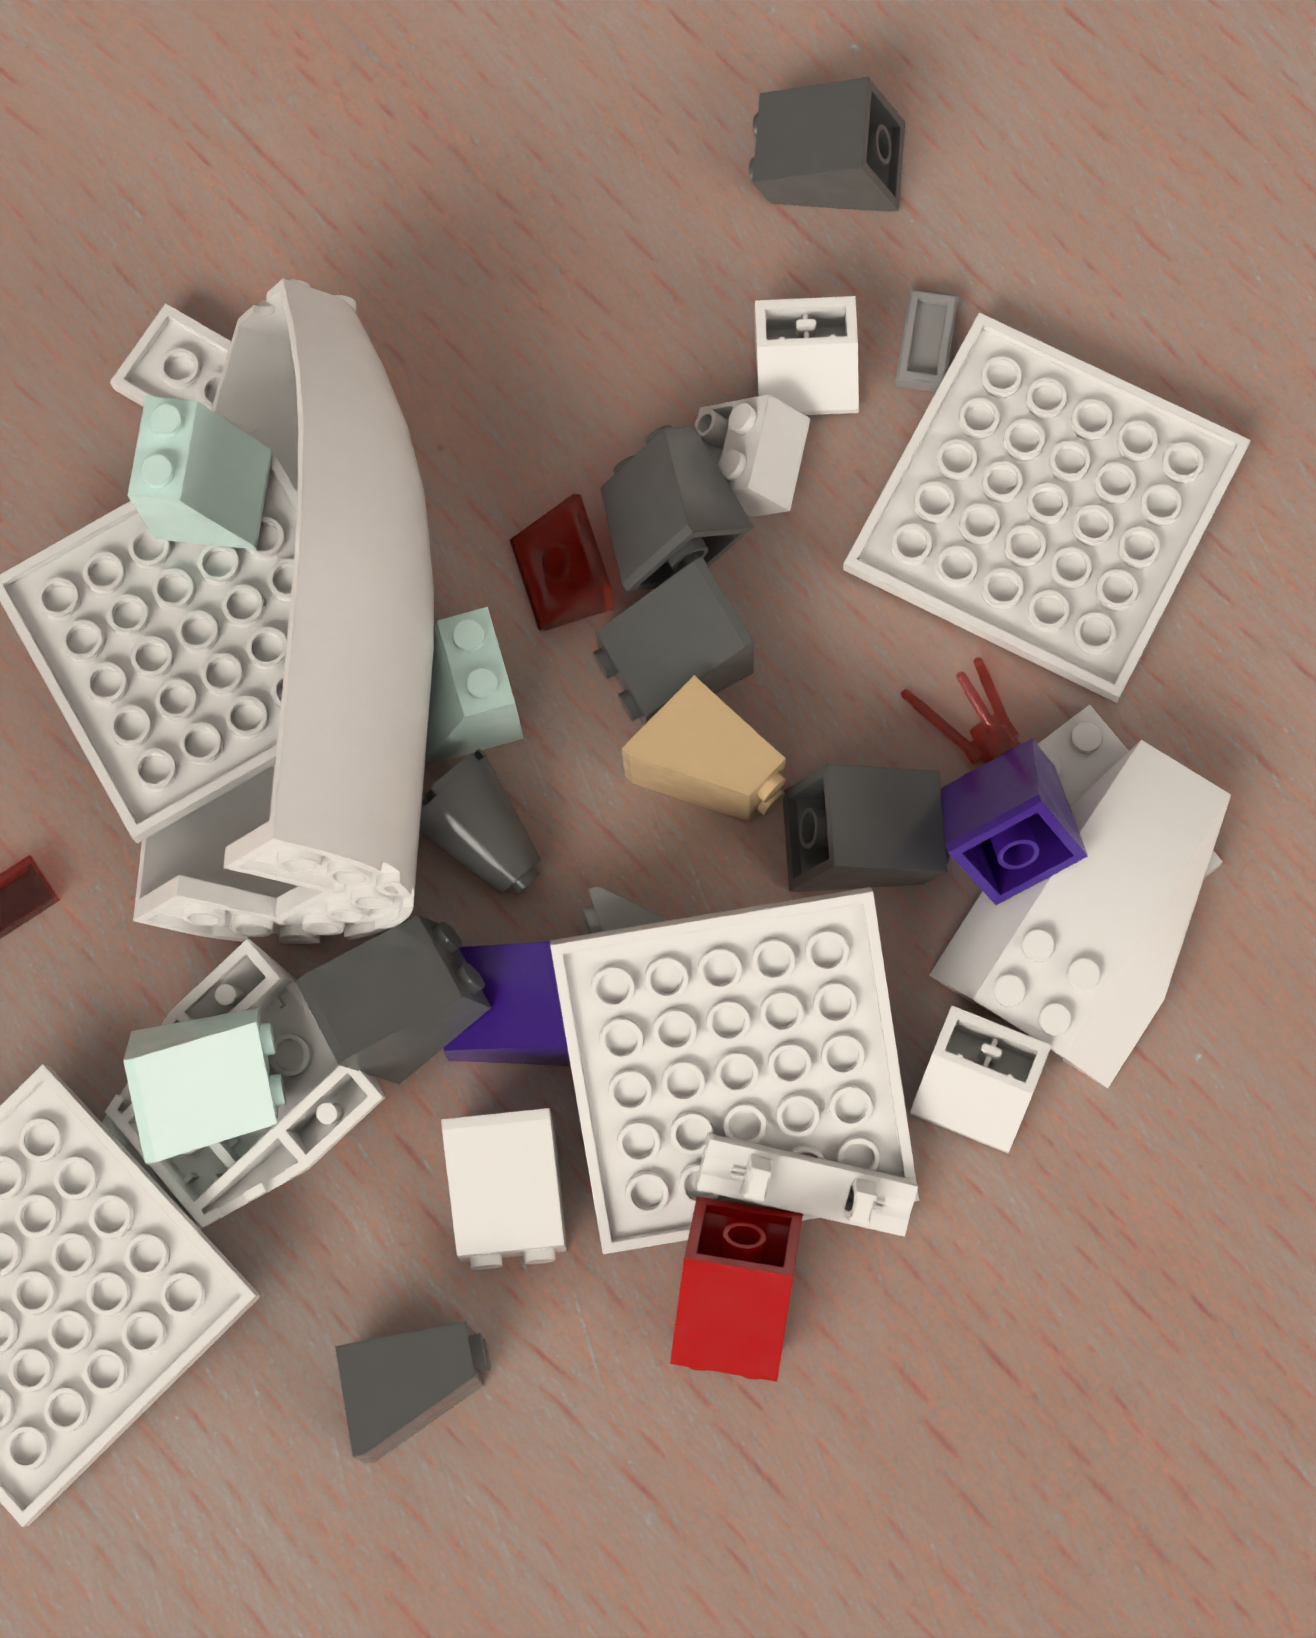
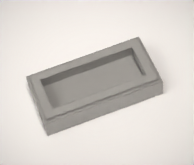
M916 289L909 290L895 380L896 387L931 392L937 391L948 370L959 295Z

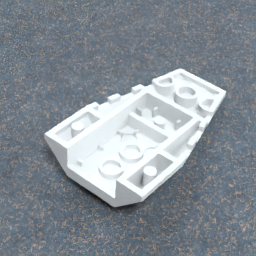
M1140 740L1070 806L1088 857L998 905H995L982 891L929 976L971 1003L979 1004L1024 1034L1052 1045L1050 1050L1061 1056L1064 1062L1108 1089L1165 999L1231 794L1143 740Z
M246 939L169 1012L161 1026L258 1008L261 1024L270 1022L272 1025L276 1054L268 1055L271 1075L281 1073L286 1096V1105L278 1106L277 1124L165 1160L145 1164L128 1083L120 1095H115L105 1110L107 1115L102 1121V1124L199 1229L208 1226L309 1170L386 1098L375 1076L338 1065L295 982L297 979L249 939Z

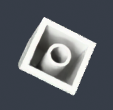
M550 1109L441 1119L456 1252L461 1262H470L471 1269L483 1270L502 1267V1258L524 1256V1264H541L556 1261L557 1252H567L556 1126Z

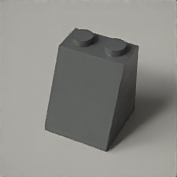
M869 77L760 93L758 113L753 118L756 143L755 155L749 163V174L752 184L772 204L883 212L899 211L905 121Z
M665 425L654 430L646 437V445L636 455L627 457L619 462L613 469L615 474L600 487L620 578L626 591L654 589L701 556L709 567L754 528L695 427L672 428L671 425Z
M702 556L689 563L596 631L598 650L593 652L594 658L607 679L615 676L623 692L618 694V698L631 721L640 718L643 725L694 675L714 694H717L754 672V641Z
M826 764L783 791L785 793L783 810L789 892L920 885L948 872L947 864L950 855L945 846L942 789L939 771Z
M416 915L305 973L295 981L338 1065L356 1071L360 1070L366 1074L401 1084L492 1008L482 991L485 987L483 978L472 965L466 962L459 949L462 946V941L450 925L445 922L437 923Z
M465 1321L335 1346L352 1456L365 1464L378 1461L484 1386L482 1372L491 1371L487 1343L485 1338L482 1339L481 1333L475 1334Z

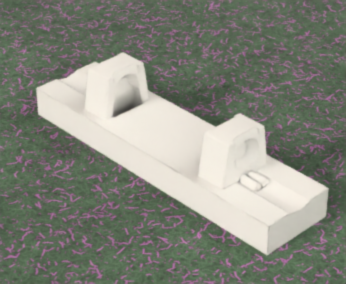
M708 1133L695 1183L696 1189L699 1191L904 1237L918 1190V1184L913 1179ZM851 1185H853L854 1204L852 1208L846 1207Z

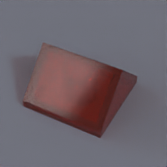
M572 494L509 539L538 630L546 631L614 610L611 584L581 494Z

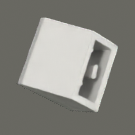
M855 296L755 300L758 396L770 394L804 415L859 413L858 334Z
M770 394L701 407L694 427L745 513L756 517L790 511L810 418Z
M951 1005L909 1114L1009 1153L1052 1045Z

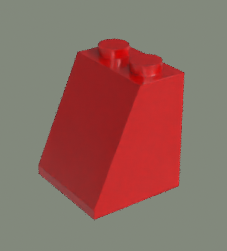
M697 1196L683 1261L670 1364L685 1366L697 1371L709 1370L740 1375L752 1380L778 1381L802 1225V1213Z

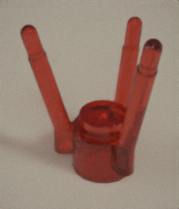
M980 657L974 659V666L995 715L990 714L966 673L960 671L956 676L965 695L981 720L980 723L969 731L974 739L972 742L967 740L910 690L904 689L901 692V696L916 711L963 750L972 765L981 759L986 764L1021 744L1016 738L1019 736V733L1009 720L990 673Z

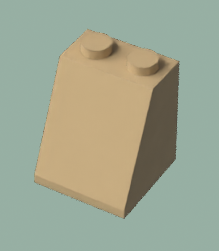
M695 675L621 748L625 777L631 783L746 822H750L759 812L767 816L785 796L782 789L785 787L786 758Z

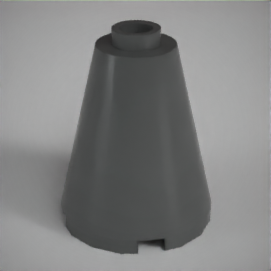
M479 748L474 754L468 755L442 776L425 794L426 798L422 800L419 833L499 892L503 893L511 887L518 894L540 875L534 866L541 858L487 756Z

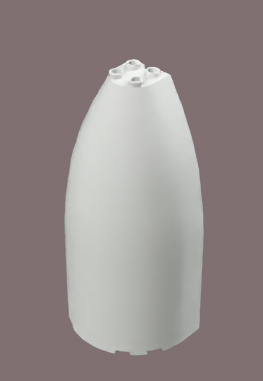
M281 279L267 292L266 300L261 301L258 306L253 305L238 318L212 407V411L247 434L260 428L298 492L294 573L275 765L142 841L133 917L134 922L198 936L241 942L250 937H265L271 934H279L278 940L282 944L320 943L321 935H338L343 932L344 937L348 940L375 935L396 927L410 916L413 911L434 652V584L425 493L407 423L385 368L356 314V301L348 296L331 295L311 288L308 283L301 280Z

